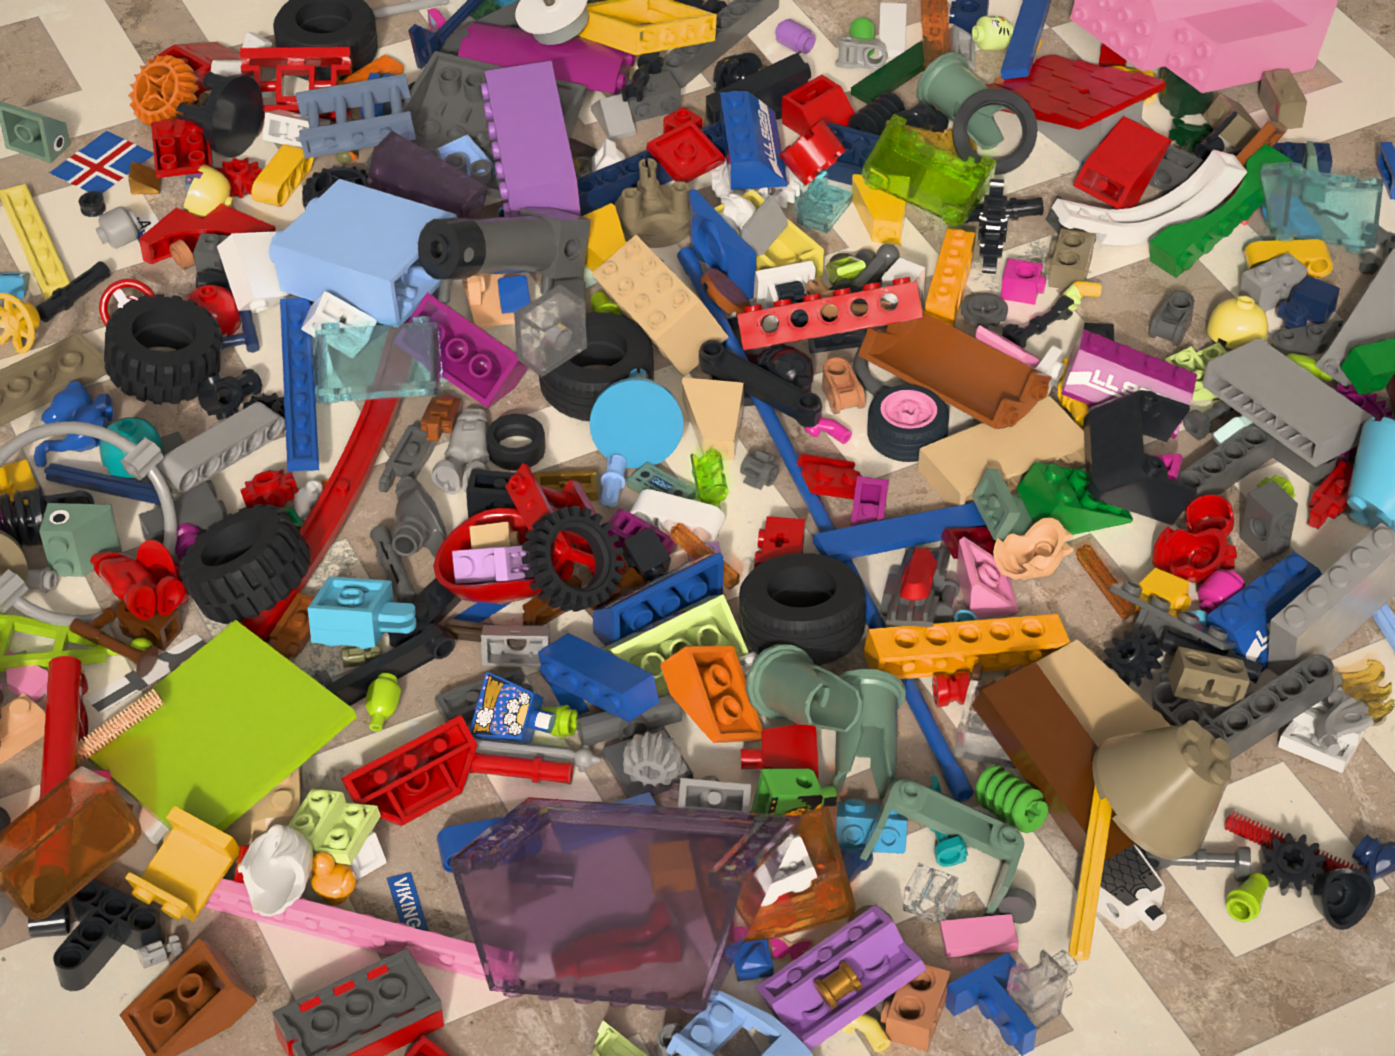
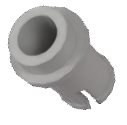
M43 567L42 570L28 568L25 585L27 588L40 589L41 592L47 593L49 590L55 589L57 573L52 571L50 567Z

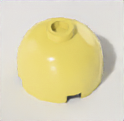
M203 164L198 170L203 172V175L200 179L194 177L183 207L189 210L187 211L188 213L202 219L219 204L232 207L234 198L230 197L231 187L226 177L214 168Z
M1238 296L1237 298L1222 301L1212 311L1206 331L1207 335L1216 343L1218 338L1227 341L1225 347L1236 349L1258 338L1266 341L1269 325L1266 313L1252 298Z

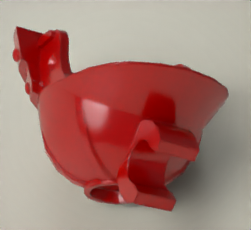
M1167 526L1159 535L1154 545L1152 564L1154 568H1158L1191 583L1199 584L1203 583L1214 571L1235 569L1234 559H1237L1236 546L1227 545L1225 534L1217 528H1210L1192 534L1183 529L1173 531Z

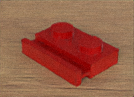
M801 454L796 464L803 468L801 474L811 494L854 500L857 476H861L859 471L854 470L855 462Z

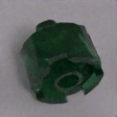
M1162 68L1160 80L1166 81L1165 90L1159 92L1158 98L1160 104L1169 110V114L1176 118H1183L1185 115L1204 114L1212 104L1214 91L1201 93L1168 68Z

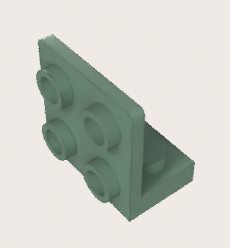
M987 468L972 498L993 539L997 540L999 538L1004 541L1012 533L1025 535L1034 523L1021 497L1011 495L998 469Z

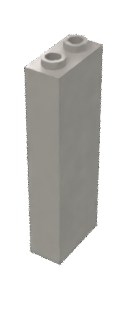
M1395 247L1380 264L1315 364L1316 367L1347 389L1352 383L1340 367L1348 357L1347 353L1358 344L1367 345L1376 343L1381 339L1389 340L1395 338Z

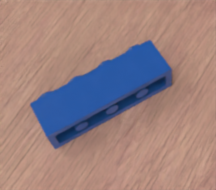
M570 633L538 651L541 663L540 672L547 682L553 683L627 722L660 703L652 673Z

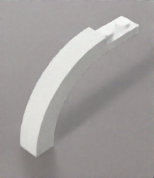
M1213 150L1205 162L1188 180L1170 193L1150 203L1116 210L1057 199L1052 209L1059 217L1058 221L1064 227L1069 229L1079 228L1089 233H1094L1102 244H1141L1151 241L1169 225L1186 223L1206 215L1232 192L1247 171L1234 155Z

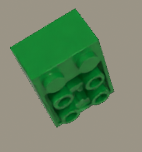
M1035 461L1017 487V491L1034 524L1043 518H1054L1062 524L1064 529L1072 535L1124 525L1133 521L1128 510L1095 499L1087 490L1086 472L1081 469L1074 470L1060 467L1056 464H1045Z

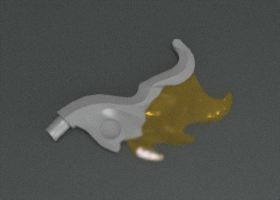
M1367 659L1369 667L1356 672L1339 673L1334 670V688L1328 696L1329 705L1333 707L1320 717L1316 727L1319 747H1324L1330 756L1339 754L1341 750L1337 742L1338 738L1343 735L1363 731L1373 725V719L1382 718L1393 711L1394 699L1382 703L1391 695L1392 683L1389 682L1384 687L1378 686L1385 676V668L1381 662Z

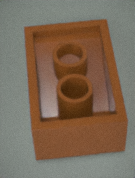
M199 938L119 1016L146 1056H177L230 1028L257 1002V999L225 954L202 938Z

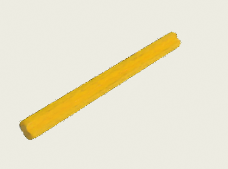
M1095 783L1068 955L1075 961L1088 960L1090 958L1112 807L1107 798L1100 799Z

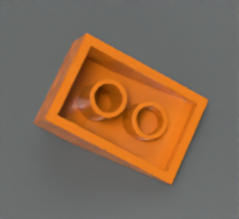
M734 645L684 647L660 664L670 695L713 743L761 741V731H763L757 711L749 703L746 692V679Z

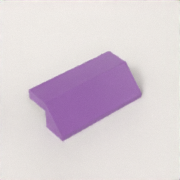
M875 904L756 986V989L776 1019L796 1035L811 1051L927 969L922 959L904 943L894 921ZM845 961L858 977L863 989L859 992L853 990L836 1002L837 1007L831 1010L818 994L813 982L816 979L822 981L839 969V964Z

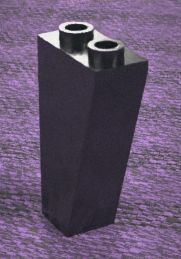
M799 53L792 54L707 95L706 119L711 125L720 121V92L731 91L750 92L775 111L776 120L782 119V97L808 82V79L811 78L809 64L803 61Z

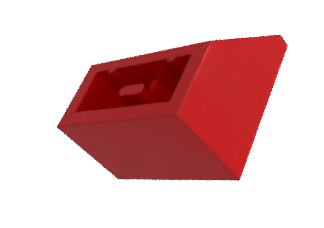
M824 75L814 78L782 97V124L799 135L821 119L826 124L830 122L848 127L850 116L855 114L842 87Z

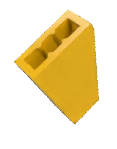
M853 174L852 201L872 242L901 245L908 206L910 179Z
M612 203L582 216L590 219L585 266L592 272L596 271L626 244L616 207Z

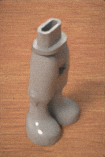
M464 409L451 433L448 448L444 452L445 460L436 463L432 470L431 478L433 483L446 493L457 494L459 492L461 470L465 463H468L463 473V488L465 492L472 469L490 470L486 465L489 457L486 441L488 420L484 410Z

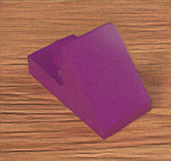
M857 476L850 527L884 519L889 480Z

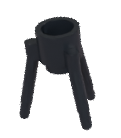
M1233 111L1212 134L1195 147V154L1198 158L1203 159L1205 162L1213 150L1223 152L1225 145L1218 136L1237 116L1238 113L1236 111ZM1244 147L1227 153L1237 156Z

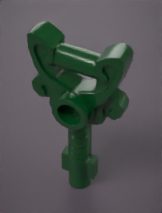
M1173 118L1168 138L1172 141L1176 140L1175 142L1180 145L1181 150L1194 155L1195 147L1212 134L1214 129L1210 124H1204L1203 126L1185 124L1179 118Z

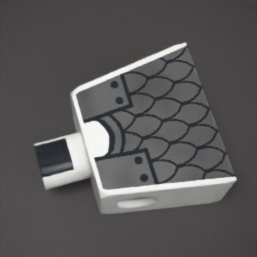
M1135 844L1104 862L1097 912L1120 929H1127L1141 920L1151 931L1160 928L1167 918V915L1160 909L1165 886Z

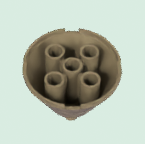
M1190 720L1182 725L1115 735L1106 739L1095 751L1092 763L1093 778L1100 799L1103 800L1106 797L1117 814L1112 819L1133 842L1157 857L1167 860H1179L1181 857H1190L1196 853L1205 840L1231 778V764L1228 758L1231 755V749L1226 741L1221 738H1215L1194 720Z

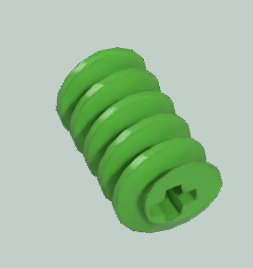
M998 765L991 766L978 779L975 789L977 802L992 814L1005 820L1009 825L1016 827L1020 832H1034L1046 820L1049 809L1047 803L1043 801V794L1030 784L1023 782L1019 777H1015L1011 772L1005 771L1003 767Z

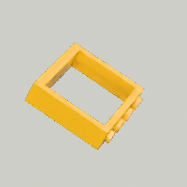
M607 0L586 5L589 18L586 26L577 35L633 55H641L715 41L717 14L673 0ZM653 23L649 25L635 26L640 24ZM643 31V38H640V32Z

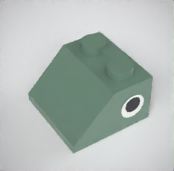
M0 101V124L7 149L52 163L70 146L65 122Z
M47 503L39 531L48 566L52 571H56L57 576L83 577L94 570V566L90 563V558L94 554L105 551L122 552L112 505Z

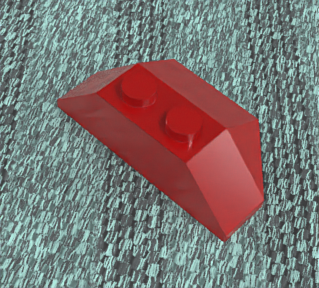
M459 715L342 777L341 781L354 803L378 806L381 815L380 819L402 827L462 794L477 743L464 719Z

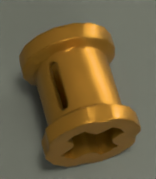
M845 961L839 964V969L822 981L816 979L813 982L818 994L831 1010L837 1007L836 1002L853 990L859 992L863 989L858 977Z

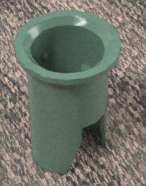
M949 52L939 56L922 73L917 84L916 95L920 103L936 107L954 123L959 108L969 97L990 88L968 70V62L963 55L958 52ZM988 105L980 108L972 115L968 122L967 136L980 146L982 150L996 147L1004 138L992 115L1003 109L1010 110L1009 108L1002 105Z
M776 644L763 650L753 661L748 671L746 692L749 703L757 713L772 720L789 719L800 725H813L821 729L848 732L854 724H857L862 713L863 701H861L858 689L834 673L815 665L805 650L792 644Z
M857 669L847 671L838 677L858 689L861 701H863L862 713L857 724H854L848 732L836 731L833 786L838 793L842 792L847 773L851 772L855 756L871 758L870 768L879 796L883 799L891 782L897 778V709L905 702L906 687L899 678L881 670Z

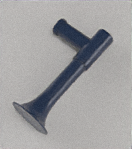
M228 284L226 288L232 293L230 284ZM251 310L240 311L243 333L222 337V350L245 344L248 352H257L260 346Z

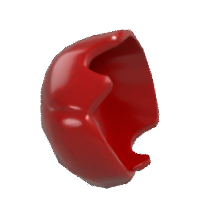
M1208 494L1197 497L1186 507L1187 532L1196 534L1210 528H1217L1227 538L1234 528V514L1230 502L1220 495Z

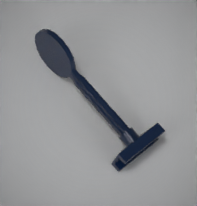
M467 0L436 33L417 24H414L408 30L417 68L422 69L435 51L440 52L439 49L444 45V41L484 0Z

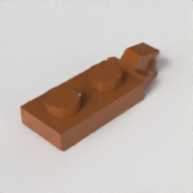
M440 394L431 398L421 419V431H427V441H439L443 432L452 433L456 420L462 411V398H454L449 394Z
M297 593L269 635V645L288 660L290 656L296 658L311 638L308 606L315 598L313 596Z

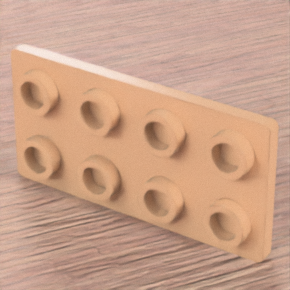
M521 273L479 275L461 279L474 324L480 328H491L533 320L532 310L504 314L501 312L497 280L503 277L521 276Z

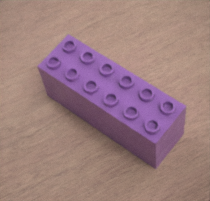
M552 61L484 71L486 83H481L483 100H489V102L484 103L486 121L492 120V122L487 123L490 140H496L491 143L494 160H500L495 163L497 179H503L504 181L499 182L501 200L507 199V202L502 203L504 216L518 217L520 208L550 207L581 216L577 178Z

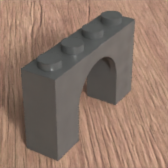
M179 432L161 437L164 455L186 443ZM147 475L141 480H138L137 478H125L152 484L151 480ZM205 480L174 501L177 526L183 523H192L198 527L201 534L205 533L210 525L215 522L218 523L223 520L224 516L228 515L224 502L216 500L217 494L211 480ZM162 507L138 514L144 540H156L163 544L164 518Z

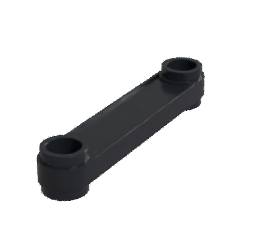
M707 341L700 346L698 354L699 365L705 374L714 375L724 381L744 383V392L790 416L803 427H814L819 424L822 418V402L818 395L807 393L725 349L720 342Z
M438 623L428 624L419 635L336 681L328 685H321L351 706L366 697L370 683L378 679L380 674L389 673L399 679L435 658H446L453 651L455 640L442 625Z

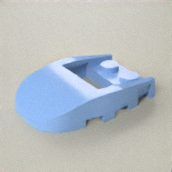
M719 991L715 998L679 1033L674 1034L666 1049V1052L671 1056L675 1052L681 1056H714L743 1027L748 1031L755 1028L770 1038L768 1043L771 1046L761 1056H814L800 1039L774 1016L722 991Z

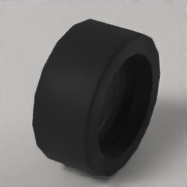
M525 414L504 415L494 420L487 428V451L489 459L496 466L506 470L517 471L523 463L532 467L538 464L544 457L546 449L545 432L542 424L535 418ZM513 436L526 437L532 440L530 444L519 448H509L499 444L500 441Z

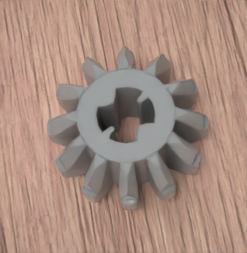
M646 731L644 736L634 734L633 739L628 741L627 746L624 748V773L630 775L631 781H641L643 787L647 784H652L658 788L660 783L670 785L672 779L677 778L681 769V747L674 745V738H663L662 733L652 735Z

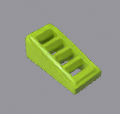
M853 256L825 265L830 283L833 286L844 278L850 281L857 279L866 268L864 261Z

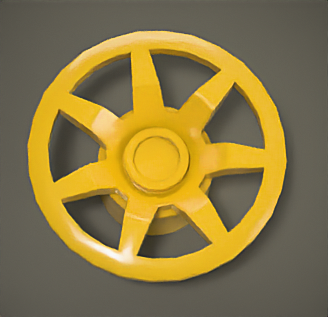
M0 293V299H4V308L0 306V316L2 317L0 319V328L3 327L5 330L0 336V344L4 345L13 336L12 343L16 352L27 353L34 343L35 330L40 325L39 313L31 303H22L17 297L9 293ZM21 337L27 338V343L24 347L22 346Z

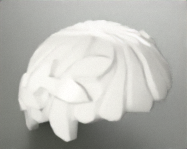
M738 194L724 196V198H721V202L725 205L723 208L724 213L719 215L742 235V226L755 213L756 208L751 201L740 197Z

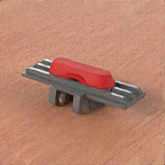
M910 547L909 550L905 551L899 574H889L883 593L881 614L887 616V625L933 627L934 623H944L952 620L954 615L952 605L954 598L959 594L960 586L953 579H945L951 558L949 551H946L945 548H940V551H931L930 548H918L915 550V547Z

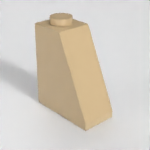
M683 377V403L703 456L715 460H735L744 405V383Z

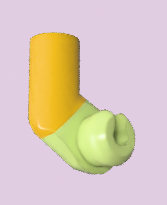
M1075 281L1063 293V295L1074 300V304L1069 306L1068 309L1076 310L1079 308L1077 304H1081L1080 299L1083 296L1099 297L1102 286L1100 283Z

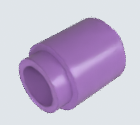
M792 19L780 22L775 30L776 41L800 54L802 52L807 54L814 47L816 37L812 34V31Z

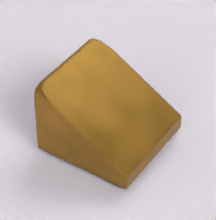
M131 162L128 175L131 194H159L162 178H156L155 170L139 163Z

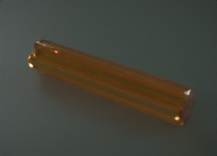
M678 523L676 526L671 527L670 538L693 559L715 553L683 523ZM723 560V585L727 589H732L740 583V574Z
M1087 544L1082 548H1078L1076 550L1077 560L1119 616L1123 619L1134 616L1136 613L1135 604L1109 591L1112 584L1119 582L1094 549Z

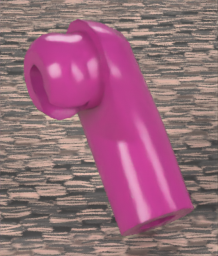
M822 417L819 424L814 427H804L805 431L813 437H818L823 430L842 444H846L852 436V432L836 420Z

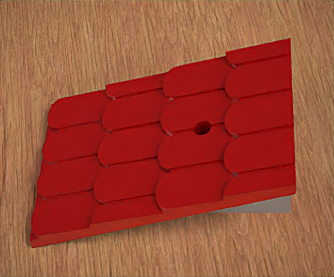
M1047 55L1037 59L1035 64H1032L1028 77L1002 79V76L994 80V83L985 85L990 89H1005L1022 97L1029 104L1035 115L1038 131L1079 162L1083 160L1085 163L1123 116L1141 124L1144 99L1165 90L1166 81L1139 72L1132 74L1114 67L1103 68L1080 59L1072 61L1058 55ZM1008 109L1000 110V111H1004V112H1008V113L1015 114L1014 112H1011V111L1008 110Z

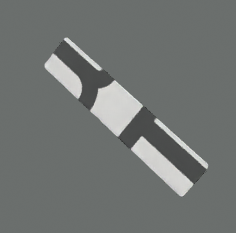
M194 634L160 654L155 666L147 676L139 678L136 675L135 669L87 697V701L99 713H103L174 671L207 643L197 634Z

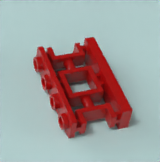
M350 47L240 48L242 75L254 76V80L258 83L261 92H276L277 105H263L262 121L265 119L266 112L279 109L300 114L296 96H284V76H309V90L337 86L338 75H352L353 55ZM261 67H276V81H262ZM316 67H331V80H317ZM350 108V109H346V110H347V118H348V117H351V118H352L351 108ZM335 111L321 113L319 118L336 122Z

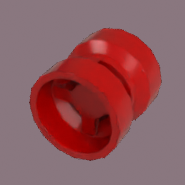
M968 671L956 672L953 677L947 676L944 673L933 674L932 691L937 708L947 707L954 701L959 705L971 704L972 688Z

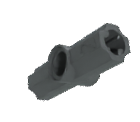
M670 694L658 696L660 703L630 722L612 715L606 710L576 718L578 736L582 746H589L619 737L622 741L633 738L634 734L641 735L650 729L682 721L680 706Z

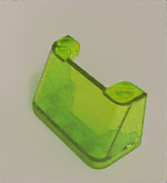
M893 114L862 167V177L865 184L871 189L884 191L942 218L948 225H963L989 190L990 179H994L997 161L983 155L980 162L974 163L975 158L971 156L965 162L918 140V132L913 130L910 134L904 127L907 119Z

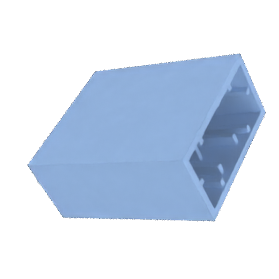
M338 179L323 195L313 198L306 206L305 212L288 228L279 230L273 236L269 247V257L275 263L280 291L306 298L313 302L326 291L373 317L378 323L398 329L414 313L426 293L432 294L440 285V279H434L429 276L421 266L418 256L420 232L426 223L433 219L457 218V215Z

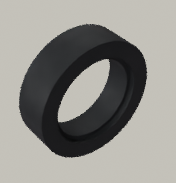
M996 88L983 90L969 97L959 108L952 128L953 144L960 159L971 169L986 175L1006 174L1021 166L1033 151L1037 140V121L1029 104L1016 93ZM988 105H1002L1009 108L1017 115L1021 122L1022 139L1019 147L1011 155L1002 159L993 160L980 156L972 149L967 138V125L970 118L977 110Z

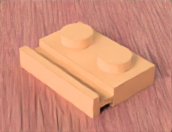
M25 693L1 708L0 764L44 736V710Z

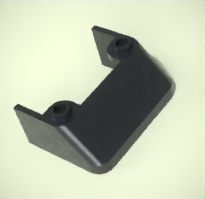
M1139 390L1092 406L1084 417L1086 485L1088 492L1098 501L1173 526L1197 494V488L1168 479V471L1164 462L1157 456L1144 453L1143 435L1167 442L1190 411V405L1158 395L1149 390Z

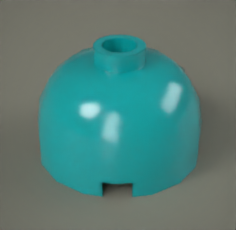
M125 417L107 426V429L119 433L136 445L146 437L161 449V453L164 456L161 437L157 429L147 420L138 417ZM100 440V458L103 466L108 468V472L120 478H135L124 469L120 461L126 453L114 445Z

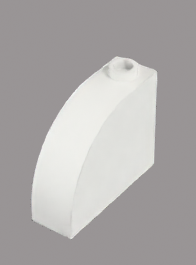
M277 232L234 233L217 246L238 311L251 310L252 313L262 312L268 308L275 307L280 304V299L291 295L280 291L275 263L269 257L270 243Z

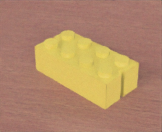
M754 190L740 195V197L751 201L756 210L765 201ZM723 203L714 209L719 214L724 213L723 208L725 205ZM787 219L788 226L762 256L756 255L755 271L813 261L816 268L815 278L823 276L824 249L789 219Z

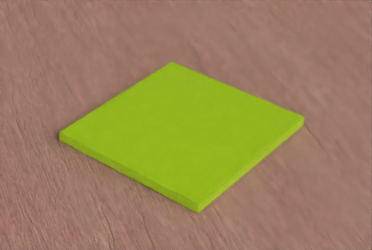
M235 620L152 688L161 696L165 704L164 706L154 711L153 714L150 713V716H147L145 719L143 718V721L139 720L138 724L132 725L131 729L125 731L124 734L118 736L117 739L111 741L103 749L100 748V751H97L93 756H89L88 760L99 770H110L111 780L170 831L173 830V827L166 817L172 808L176 806L223 832L354 721L357 715L353 708Z

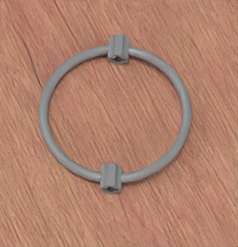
M69 421L48 423L34 427L14 437L0 448V468L23 447L39 439L55 435L76 434L90 436L121 449L126 453L120 460L124 469L138 480L147 475L158 494L164 518L163 545L173 559L177 541L176 510L170 489L156 466L164 456L161 453V449L154 442L145 437L136 445L126 437L105 427ZM8 569L0 575L1 613H5L13 606L33 619L55 626H70L75 618L89 623L102 613L69 615L46 610L22 597L28 588L17 574Z

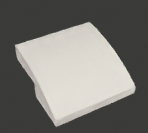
M1320 701L1292 720L1281 735L1278 747L1343 773L1367 729L1338 738L1337 742L1341 750L1339 754L1330 756L1324 747H1319L1316 727L1320 717L1333 706Z

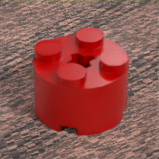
M821 119L796 138L797 140L792 143V146H787L779 154V157L797 179L806 186L818 176L817 174L821 170H826L833 165L846 149Z

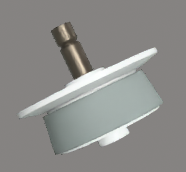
M521 0L516 8V21L521 29L532 33L539 43L545 45L560 44L578 35L586 26L589 18L588 10L586 9L588 0Z

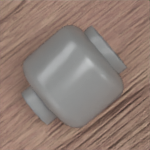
M118 206L101 214L98 219L100 227L95 229L102 244L108 242L112 248L118 249L135 241L138 237L137 231L141 230V227L131 209L126 210L124 207Z

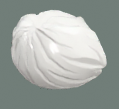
M279 824L271 826L268 832L263 833L253 841L242 862L238 864V872L243 873V880L249 894L252 910L261 916L271 917L283 913L301 897L306 882L310 877L313 865V852L310 842L303 834L291 826Z

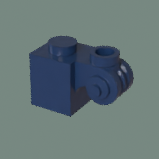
M1307 275L1300 285L1296 284L1290 295V302L1283 301L1281 303L1277 317L1283 320V326L1286 329L1306 326L1307 321L1315 324L1326 323L1336 310L1340 288Z

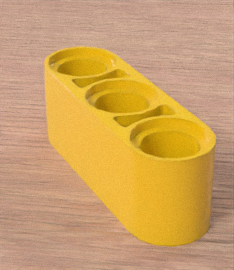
M283 144L254 181L252 199L256 202L276 207L284 206L312 169L314 157L305 158L302 147Z
M1319 239L1256 241L1249 244L1244 250L1248 270L1286 253H1290L1307 268L1306 277L1308 275L1313 278H1321L1328 275L1333 269L1328 246Z

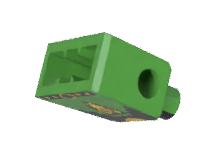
M762 769L751 809L760 839L765 840L811 829L816 825L820 808L836 806V789L833 785L820 787L816 775L811 769Z

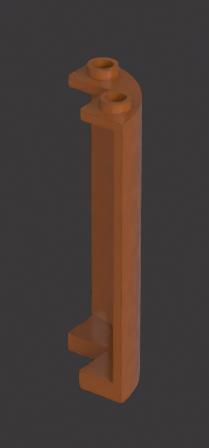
M923 311L924 318L889 324L886 330L868 328L858 356L906 382L931 390L942 401L994 429H1003L1016 425L1019 420L1031 411L1038 401L1046 397L1049 390L1048 385L1052 378L1044 372Z

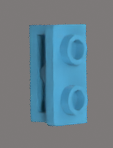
M848 799L845 803L838 802L835 848L837 850H843L844 848L858 849L866 843L882 802L880 805L866 804L865 801L860 799ZM891 810L885 827L871 852L904 854L906 852L908 818Z

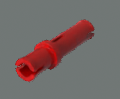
M475 751L469 773L531 779L532 783L540 784L541 781L571 785L574 764L573 762L544 760L543 756H535L534 759L478 753Z

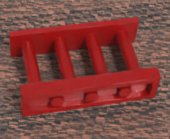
M525 463L520 466L505 485L528 530L533 529L532 525L540 520L541 517L564 507L580 506V510L583 508L591 509V516L597 514L579 482L570 479L561 492L538 484L530 467ZM560 531L551 545V560L555 572L567 559L588 566L591 574L594 575V554L587 541L575 532ZM621 555L616 557V560L624 561ZM624 562V568H623V569H620V570H618V571H616V572L620 573V572H622V571L627 567L626 564H625V562Z

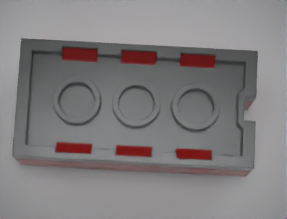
M407 948L272 1012L277 1039L288 1056H385L420 1039L422 1035L426 1036L444 1027L441 1000Z

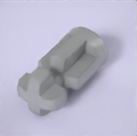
M175 934L168 936V943L165 945L160 940L137 948V953L144 969L166 961L167 953L172 952L175 957L183 953L181 941Z

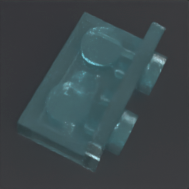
M821 171L817 178L809 183L808 189L804 194L799 195L795 202L797 224L828 233L852 203L853 193L827 185L828 172Z

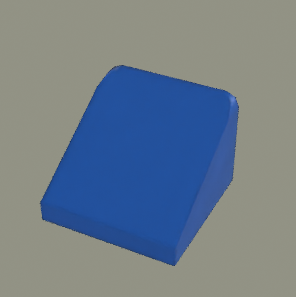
M525 275L503 277L497 280L502 314L531 311L528 281Z

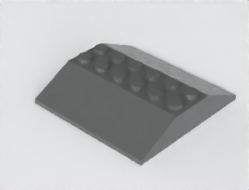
M435 51L410 90L411 98L405 99L402 103L403 112H411L416 139L376 146L366 161L367 166L501 199L499 182L504 181L503 179L498 180L496 173L493 175L490 162L486 160L474 161L469 167L471 179H459L468 175L465 157L457 153L450 154L444 159V169H441V156L437 148L468 134L494 165L500 161L493 158L491 143L496 140H490L487 123L492 122V120L486 121L484 103L489 102V100H483L481 83H486L484 71L507 67ZM555 79L570 143L587 87ZM428 157L430 161H424V158ZM438 169L442 175L436 174L433 170ZM478 170H485V171H486L485 173H482V174H477V173H475V172L478 171Z

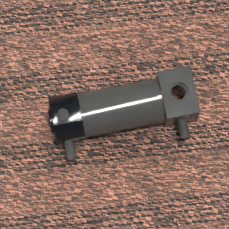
M550 207L520 208L518 217L433 219L426 223L420 232L418 256L421 266L426 273L434 279H440L438 301L441 303L450 302L452 280L467 279L479 275L522 272L538 273L542 275L540 293L550 295L552 294L553 278L584 276L590 219Z

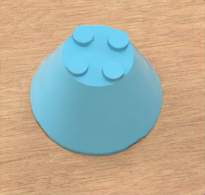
M1370 417L1362 427L1347 494V503L1353 510L1350 513V517L1361 526L1368 524L1372 528H1376L1380 523H1383L1395 531V420L1383 417L1379 422L1374 421V417Z

